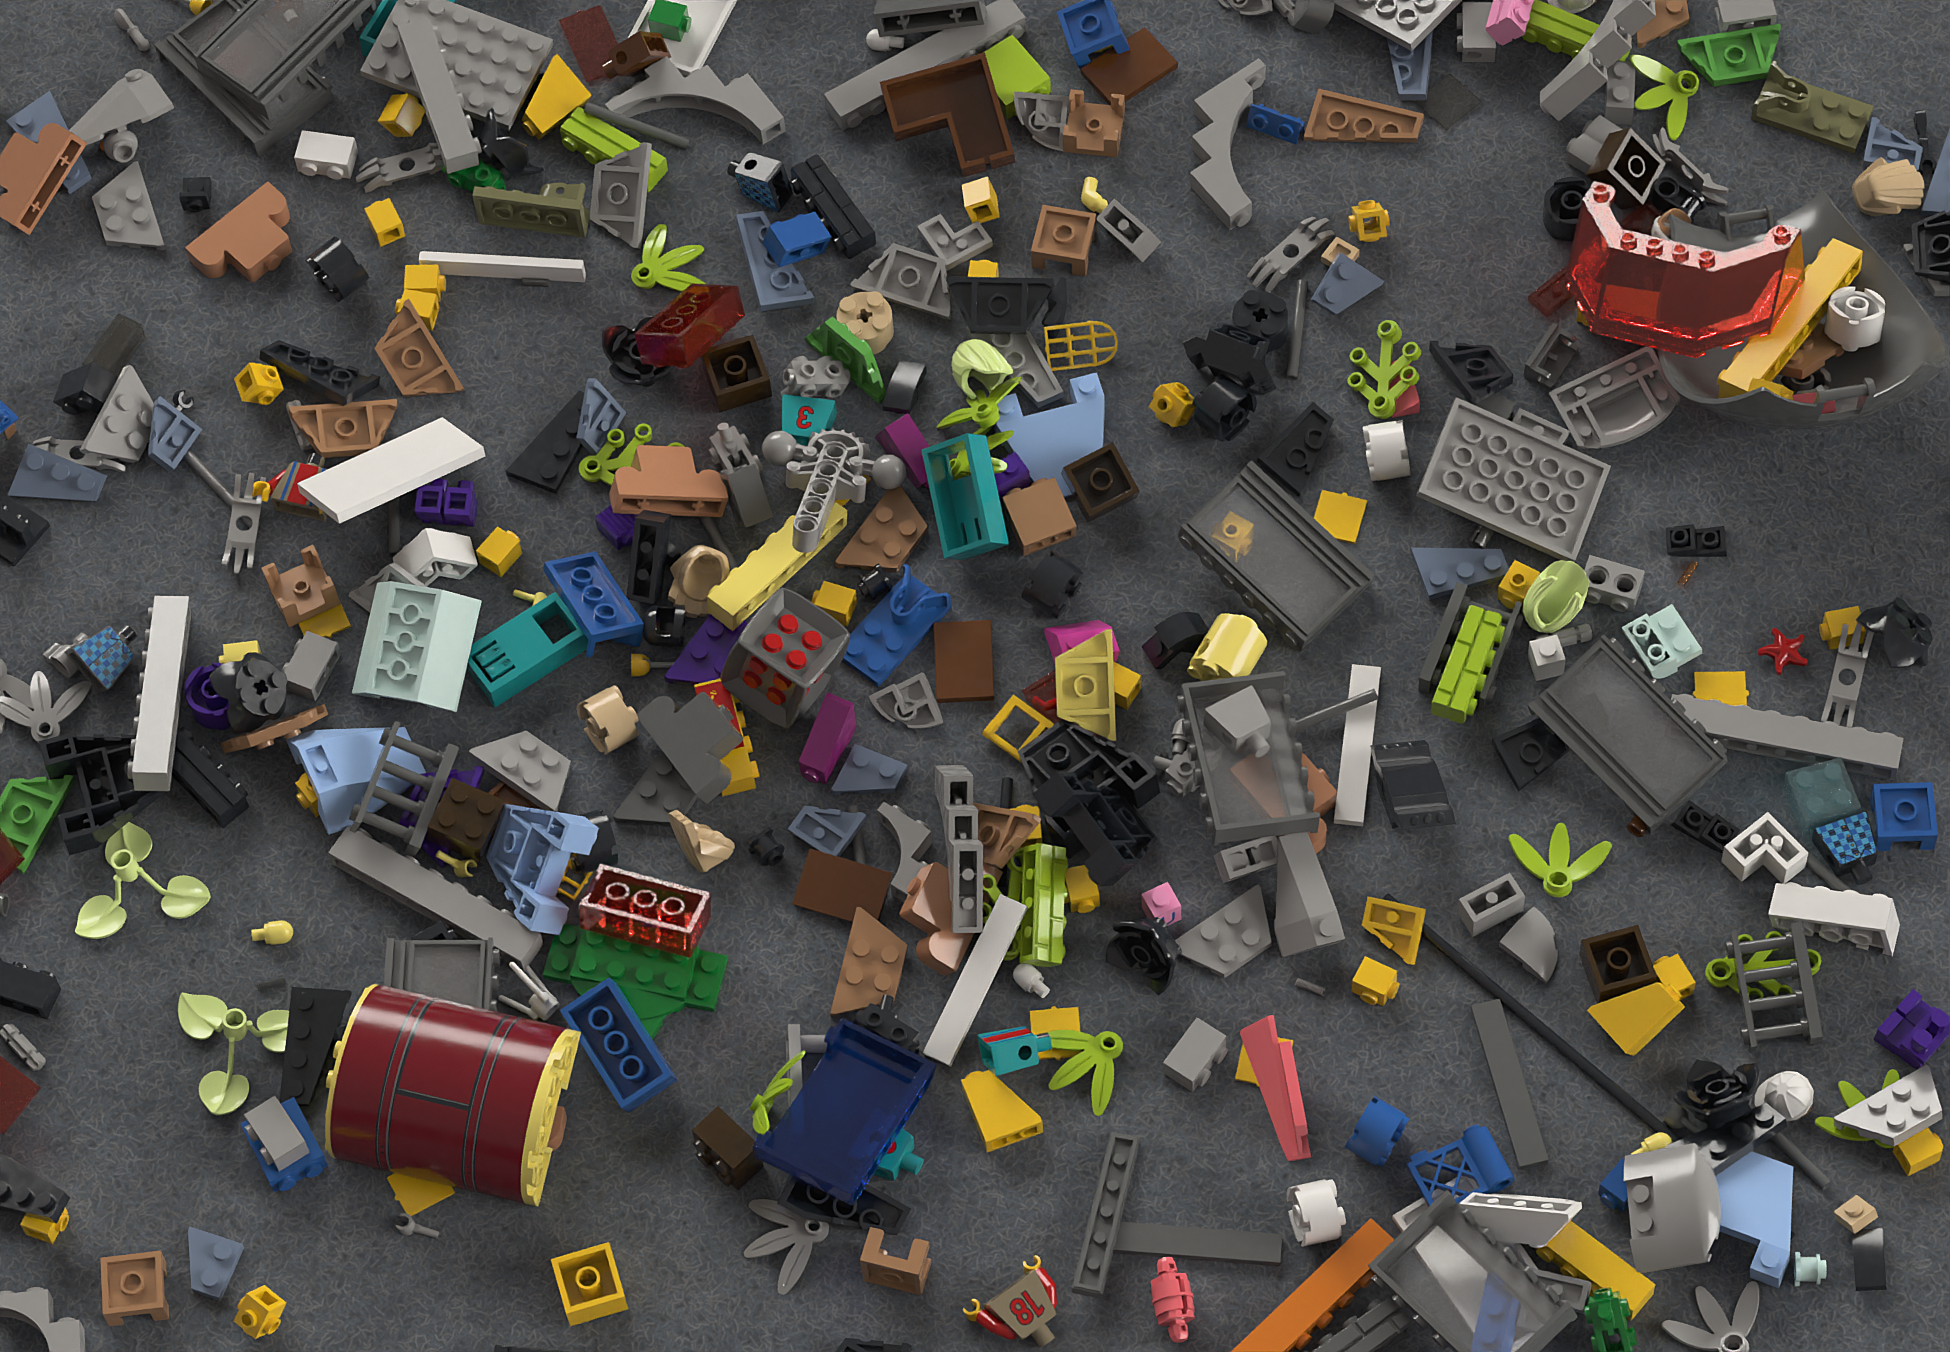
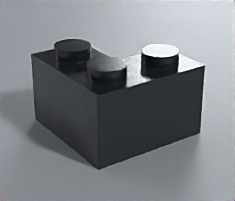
M94 362L88 363L63 374L53 403L60 406L65 413L70 415H78L88 410L99 415L118 377Z

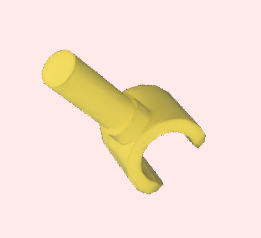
M517 589L513 592V596L533 603V605L547 597L542 592H538L535 595Z
M440 850L436 853L437 858L454 867L457 877H473L472 874L468 873L467 866L471 868L477 867L474 860L459 861Z

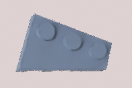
M28 444L8 496L97 501L107 475Z

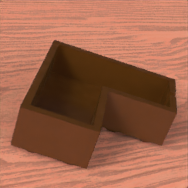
M985 52L880 82L896 141L948 127L962 177L986 171V165H991V169L1015 163L1013 148Z

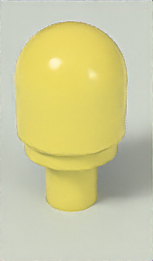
M282 920L268 922L264 924V928L252 930L253 941L265 940L266 944L271 945L287 943L293 936L291 924Z
M1655 1133L1641 1142L1643 1147L1632 1152L1631 1155L1664 1148L1671 1144L1672 1140L1665 1133Z

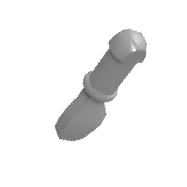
M116 9L114 18L117 25L121 29L127 30V35L133 39L140 51H147L150 47L149 41L141 34L138 26L133 25L122 9Z

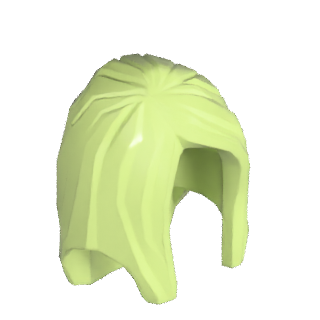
M972 339L964 341L957 347L952 356L951 366L954 380L971 399H975L976 395L968 386L967 380L969 377H975L991 393L995 387L1003 383L1007 375L1013 374V369L1005 358L993 346L983 340Z
M1555 561L1535 579L1523 602V614L1532 629L1538 632L1553 633L1571 622L1582 609L1590 581L1586 576V572L1578 564L1572 561Z

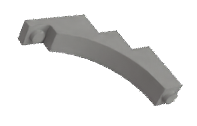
M1613 0L1605 18L1582 50L1557 77L1540 91V107L1546 115H1552L1560 121L1608 81L1607 69L1632 49L1631 36L1656 16L1655 0Z
M1259 58L1194 100V115L1204 124L1205 128L1192 136V150L1204 164L1190 172V186L1229 230L1236 226H1244L1252 216V202L1237 181L1230 158V149L1236 128L1245 112L1253 103V90L1259 88L1265 80L1266 65Z
M964 765L935 766V796L941 810L947 850L949 899L952 902V932L983 933V844L978 840V809L973 805V775Z

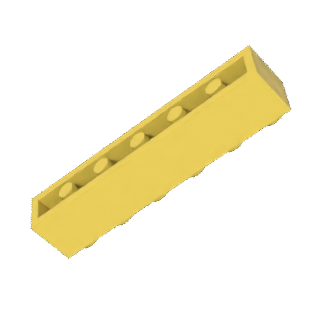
M834 502L818 546L809 553H801L793 548L792 538L795 515L790 516L786 520L784 527L777 533L774 532L769 535L765 544L760 549L752 551L739 568L736 567L730 571L724 582L719 586L715 585L707 595V612L734 631L847 525V510Z

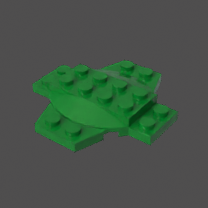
M629 881L604 917L597 919L591 924L585 923L584 927L563 924L560 935L554 934L543 978L572 984L576 993L582 996L610 977L618 984L653 1039L663 1025V1020L673 1012L678 1013L685 1007L711 1012L715 1011L728 963V955L699 950V946L689 934L685 892Z

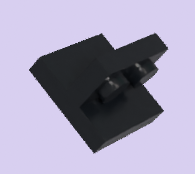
M6 494L0 500V558L15 567L50 527V524L47 520Z

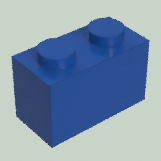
M812 212L806 215L799 214L787 221L774 222L768 227L762 243L777 266L782 267L824 253L831 235L816 212Z

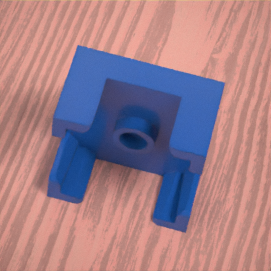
M1083 0L1057 11L1069 49L1079 69L1091 62L1088 54L1107 46L1113 45L1117 54L1130 50L1127 39L1120 28L1117 19L1118 14L1112 0Z
M1933 783L1873 784L1870 805L1871 811L1875 813L1876 831L1874 839L1877 850L1890 851L1892 842L1921 841L1919 850H1934L1938 831Z

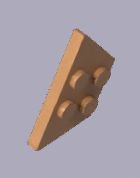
M1655 0L1656 16L1635 33L1637 48H1643L1647 42L1657 37L1662 38L1668 35L1671 30L1679 29L1689 24L1687 0Z
M409 299L405 300L402 309L396 318L392 320L387 328V332L381 337L374 348L403 397L462 392L464 387Z
M397 399L350 402L345 406L338 403L289 407V415L317 454L324 458L358 456L381 445L397 408Z
M901 486L887 490L836 559V567H861V570L873 571L875 570V565L879 563L884 572L897 573L928 531L927 524Z
M322 704L252 732L223 741L221 746L224 754L255 745L259 750L273 745V739L283 735L285 739H289L301 734L300 728L306 727L327 716L328 712L325 704Z
M973 803L978 809V840L983 844V862L992 867L1002 869L1038 826L1042 818L1031 813Z
M861 907L856 908L830 1016L833 1017L855 1010H865L870 1003L880 1006L883 995L892 996L894 998L893 1003L895 1002L908 945Z

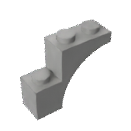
M883 802L877 809L878 821L892 833L901 850L900 865L894 879L890 883L892 896L904 903L909 894L906 892L909 883L913 878L917 877L922 867L929 865L924 861H918L932 844V834L929 826L923 821H914L899 806H890Z
M32 1287L27 1289L26 1292L18 1293L0 1291V1317L18 1319L35 1327L46 1338L49 1352H85V1329L80 1320L67 1317L54 1322L53 1298L48 1289Z

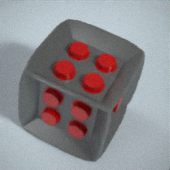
M781 588L754 615L741 633L738 641L730 650L721 672V683L733 696L758 714L788 729L801 719L825 689L832 674L837 670L850 642V633L836 619L806 598L789 589Z

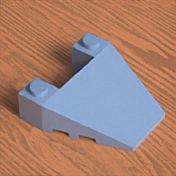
M1097 373L1070 379V395L1073 404L1023 417L1016 393L1005 396L997 404L1000 418L993 425L995 434L1008 430L1014 431L1013 436L1001 443V445L1006 448L1010 455H1012V452L1018 454L1030 472L1029 479L1031 484L1042 478H1047L1048 480L1055 477L1064 498L1072 497L1073 495L1061 475L1063 467L1103 447L1105 400Z
M505 804L486 858L498 882L504 883L507 889L504 894L507 900L513 901L516 907L514 910L516 918L530 931L560 935L569 908L556 897L572 852L585 855L590 854L599 828L583 816Z
M1751 1151L1715 1176L1721 1201L1720 1232L1757 1245L1758 1249L1750 1266V1278L1779 1288L1790 1261L1793 1166Z

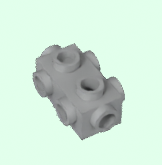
M805 356L796 357L790 361L783 372V382L787 387L781 391V396L783 394L801 397L826 396L828 398L840 396L850 382V372L848 369L843 368L841 361H833L830 356L821 357L817 361H808Z
M720 423L717 427L718 431L709 437L711 448L708 449L709 456L714 465L720 463L723 470L720 473L747 464V466L756 464L760 476V471L763 470V467L757 455L752 456L749 452L750 444L745 434H739L735 426L729 428L728 423Z
M1204 732L1201 738L1209 772L1212 773L1222 762V752L1225 750V746L1216 737L1211 738ZM1187 750L1182 755L1176 754L1173 760L1155 756L1153 767L1165 770L1166 787L1173 795L1184 797L1188 792H1194L1199 787L1195 786L1193 769L1196 768L1194 761H1189Z

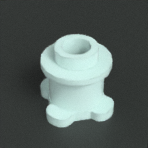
M1795 1252L1793 1260L1794 1286H1799L1800 1281L1816 1282V1285H1820L1821 1279H1826V1260H1820V1254H1816V1257H1800V1252Z

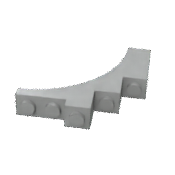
M667 56L644 69L646 80L637 82L631 89L621 95L612 97L605 104L606 109L627 117L664 108H694L713 112L745 127L763 145L786 131L784 117L748 73L740 78L733 79L727 86L723 85L708 65L692 71L684 78Z

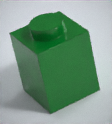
M655 0L648 18L650 32L661 33L663 38L681 42L684 33L689 32L692 22L691 17L688 15L687 5L667 0Z

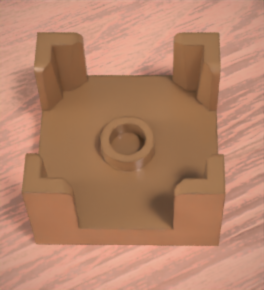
M1070 89L1069 117L1063 131L1064 152L1118 157L1125 115V95L1111 94V105L1085 103L1084 91Z
M1042 205L1031 248L1032 267L1045 269V259L1071 263L1072 274L1086 276L1091 241H1095L1097 233V214Z
M313 545L300 551L304 564L280 575L275 563L261 568L268 588L288 627L341 604L330 576L327 577Z
M870 1227L860 1258L863 1281L922 1296L932 1263L930 1258H926L929 1250V1241L914 1239L908 1259L905 1260L889 1256L886 1250L880 1249L884 1231Z
M161 1251L100 1258L102 1310L109 1326L124 1325L123 1316L150 1313L154 1321L169 1319V1305L164 1294V1277H167V1262Z

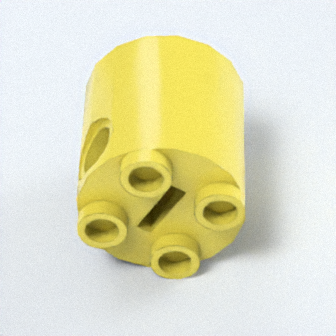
M1229 613L1220 614L1192 657L1187 672L1192 677L1201 681L1248 676L1265 650L1267 640L1251 618Z

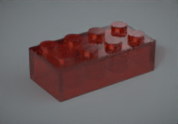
M690 284L634 334L642 364H651L655 367L677 366L681 369L692 366L695 360L706 353L715 342L719 341L726 332L735 327L736 323L745 316L738 286Z
M600 864L579 904L580 928L691 958L711 918V893Z

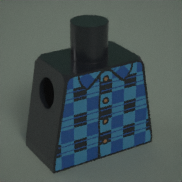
M748 153L741 162L733 160L728 166V175L736 178L743 195L777 213L781 211L793 195L783 162Z
M1867 811L1814 828L1812 842L1837 877L1851 873L1857 885H1862L1872 880L1873 876L1868 867L1876 863L1878 850Z

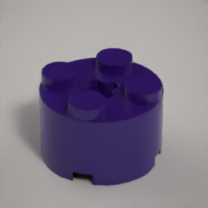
M212 663V666L204 668L203 666L198 667L189 675L185 683V697L191 714L200 725L206 728L226 730L230 727L227 718L229 701L220 697L214 691L209 679L210 674L223 663Z

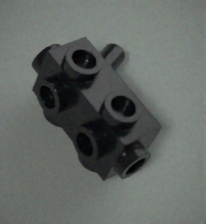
M883 995L880 1007L870 1003L864 1011L860 1010L856 1014L852 1024L857 1027L858 1034L864 1042L882 1048L890 1058L901 1060L904 1063H907L909 1060L913 1061L921 1049L919 1032L898 1020V1016L891 1012L894 998L890 995Z

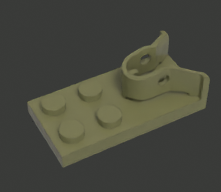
M1773 61L1760 96L1753 104L1751 119L1855 154L1874 106L1807 84L1796 77L1788 76L1777 65V62Z
M582 182L581 184H546L541 187L539 195L523 193L519 190H499L491 186L474 187L472 196L479 224L586 237L590 221V211L582 204L586 191L585 184ZM558 189H563L564 193L557 194L556 191Z

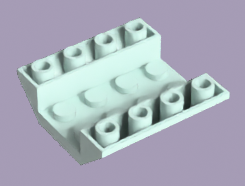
M393 581L377 583L352 694L380 699V696L421 703L430 708L457 712L482 601L441 589Z

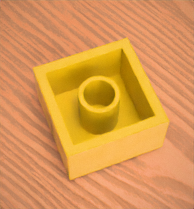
M609 1242L551 1259L570 1326L628 1309Z

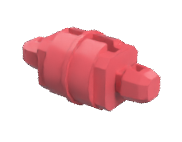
M1163 1257L1157 1262L1159 1276L1150 1281L1153 1298L1152 1306L1155 1309L1158 1325L1170 1326L1168 1328L1170 1338L1173 1342L1180 1343L1188 1339V1325L1186 1323L1195 1319L1194 1296L1191 1293L1187 1274L1176 1273L1177 1267L1173 1258Z

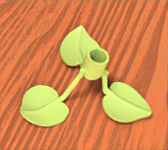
M128 822L108 839L105 848L106 860L116 872V875L113 877L115 881V900L113 901L111 897L106 895L94 896L89 899L80 910L75 933L78 936L89 939L105 938L116 933L123 926L127 917L126 911L118 906L121 903V881L132 882L137 879L138 875L142 876L160 894L165 895L161 901V907L166 915L175 919L186 918L199 911L209 902L211 898L210 892L201 881L186 875L172 878L168 883L167 890L158 885L137 863L149 855L152 849L151 837L144 829Z
M183 992L180 994L178 1016L181 1027L187 1035L194 1039L205 1040L213 1034L214 1030L217 1032L224 1030V1035L229 1039L227 1074L222 1071H213L205 1075L199 1084V1096L211 1114L226 1115L232 1113L244 1104L249 1093L247 1078L243 1075H232L235 1041L243 1039L247 1034V1030H250L256 1037H262L263 1046L267 1050L275 1053H285L289 1011L272 1010L262 1014L257 1019V1030L253 1026L252 1021H247L246 1014L242 1010L236 1008L227 1010L225 1003L216 997L192 995Z

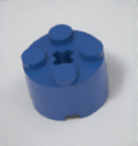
M1374 1096L1356 1124L1353 1136L1349 1137L1344 1148L1375 1166L1378 1164L1383 1167L1395 1145L1392 1140L1395 1142L1399 1141L1410 1118L1406 1117L1404 1112Z

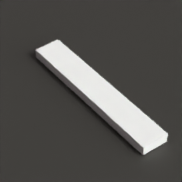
M422 251L419 254L420 265L438 264L440 273L443 275L516 279L544 278L552 281L585 282L586 277L582 260Z
M1352 664L1348 699L1371 689H1375L1378 696L1381 667ZM1377 700L1346 713L1334 823L1363 826L1371 760L1370 745L1373 743Z
M1002 894L999 895L983 928V933L980 934L923 1051L924 1055L951 1067L1028 909L1026 905Z

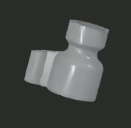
M80 633L73 639L72 645L66 644L62 646L54 643L42 654V657L48 663L53 664L59 672L70 678L79 669L64 651L88 636Z

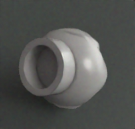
M118 130L107 132L100 143V149L105 151V154L110 159L119 162L130 161L138 147V140L135 134L128 130L119 133Z

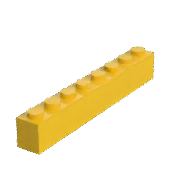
M1834 238L1826 247L1823 246L1819 250L1816 260L1813 264L1806 266L1798 282H1793L1788 295L1777 302L1771 316L1764 318L1758 332L1750 335L1745 348L1735 354L1728 369L1721 371L1717 379V385H1719L1718 398H1729L1747 393L1752 377L1769 382L1773 381L1825 316L1832 293L1837 289L1848 287L1861 271L1862 250Z

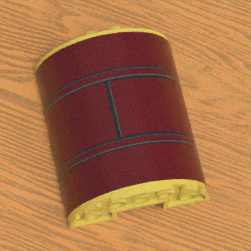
M373 984L364 989L349 1018L342 1041H337L334 1048L333 1058L336 1059L334 1070L329 1071L326 1079V1088L330 1089L325 1114V1150L334 1159L538 1207L553 1149L547 1147L561 1089L567 1090L581 1032Z

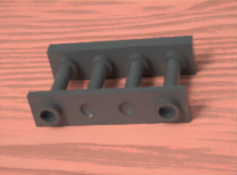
M1457 582L1420 674L1418 690L1430 693L1432 685L1437 686L1443 675V670L1439 668L1442 660L1447 662L1452 651V645H1449L1451 636L1457 637L1462 626L1461 621H1458L1460 613L1466 614L1469 606L1474 605L1483 608L1485 611L1489 610L1501 614L1502 623L1508 624L1501 643L1495 642L1493 646L1498 648L1492 666L1485 667L1484 671L1489 672L1483 690L1482 692L1476 691L1475 693L1476 696H1479L1478 710L1484 711L1487 702L1493 703L1497 692V687L1494 686L1513 634L1515 630H1521L1525 617L1524 614H1521V602H1516L1512 614L1470 601L1471 598L1467 597L1468 585Z
M395 721L390 729L385 727L381 735L379 744L383 745V748L360 805L355 803L350 813L349 820L353 821L350 831L355 833L362 821L403 838V842L407 843L404 853L415 857L422 845L427 832V826L435 812L459 747L448 743L444 751L438 750V752H435L397 736L396 733L400 722ZM391 746L432 762V766L436 767L434 776L429 775L425 777L387 761L386 758ZM381 771L422 787V791L427 793L424 802L420 800L415 802L377 786L376 783ZM371 796L413 813V817L417 818L414 827L409 825L407 828L366 811Z
M1802 921L1790 923L1789 932L1785 933V936L1739 942L1737 931H1732L1730 941H1725L1727 957L1734 961L1745 1027L1740 1028L1743 1046H1749L1750 1053L1756 1052L1757 1040L1802 1034L1803 1037L1808 1036L1809 1045L1822 1042L1823 1034ZM1787 948V951L1792 950L1794 961H1790V965L1744 971L1741 954ZM1791 976L1792 979L1798 980L1799 990H1795L1794 994L1749 1000L1746 983ZM1797 1005V1008H1803L1804 1019H1800L1798 1023L1754 1029L1751 1013L1753 1011Z

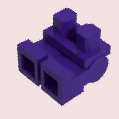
M437 478L431 482L430 486L422 485L417 488L414 512L422 520V523L431 524L432 521H435L441 525L455 526L463 523L466 526L475 527L478 501L475 497V488L472 481L461 480L458 481L457 487H448L449 483L447 480Z
M1913 989L1877 1029L1873 1040L1893 1054L1898 1055L1913 1068L1919 1069L1949 1037L1950 1016L1935 1006L1931 1008L1922 1000V996Z

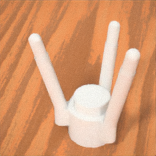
M510 962L509 966L534 992L528 1002L531 1005V1009L503 995H500L498 999L527 1014L534 1021L539 1017L544 1021L547 1020L558 1009L560 1003L547 990L529 965L525 969V972L528 974L527 976L514 962Z

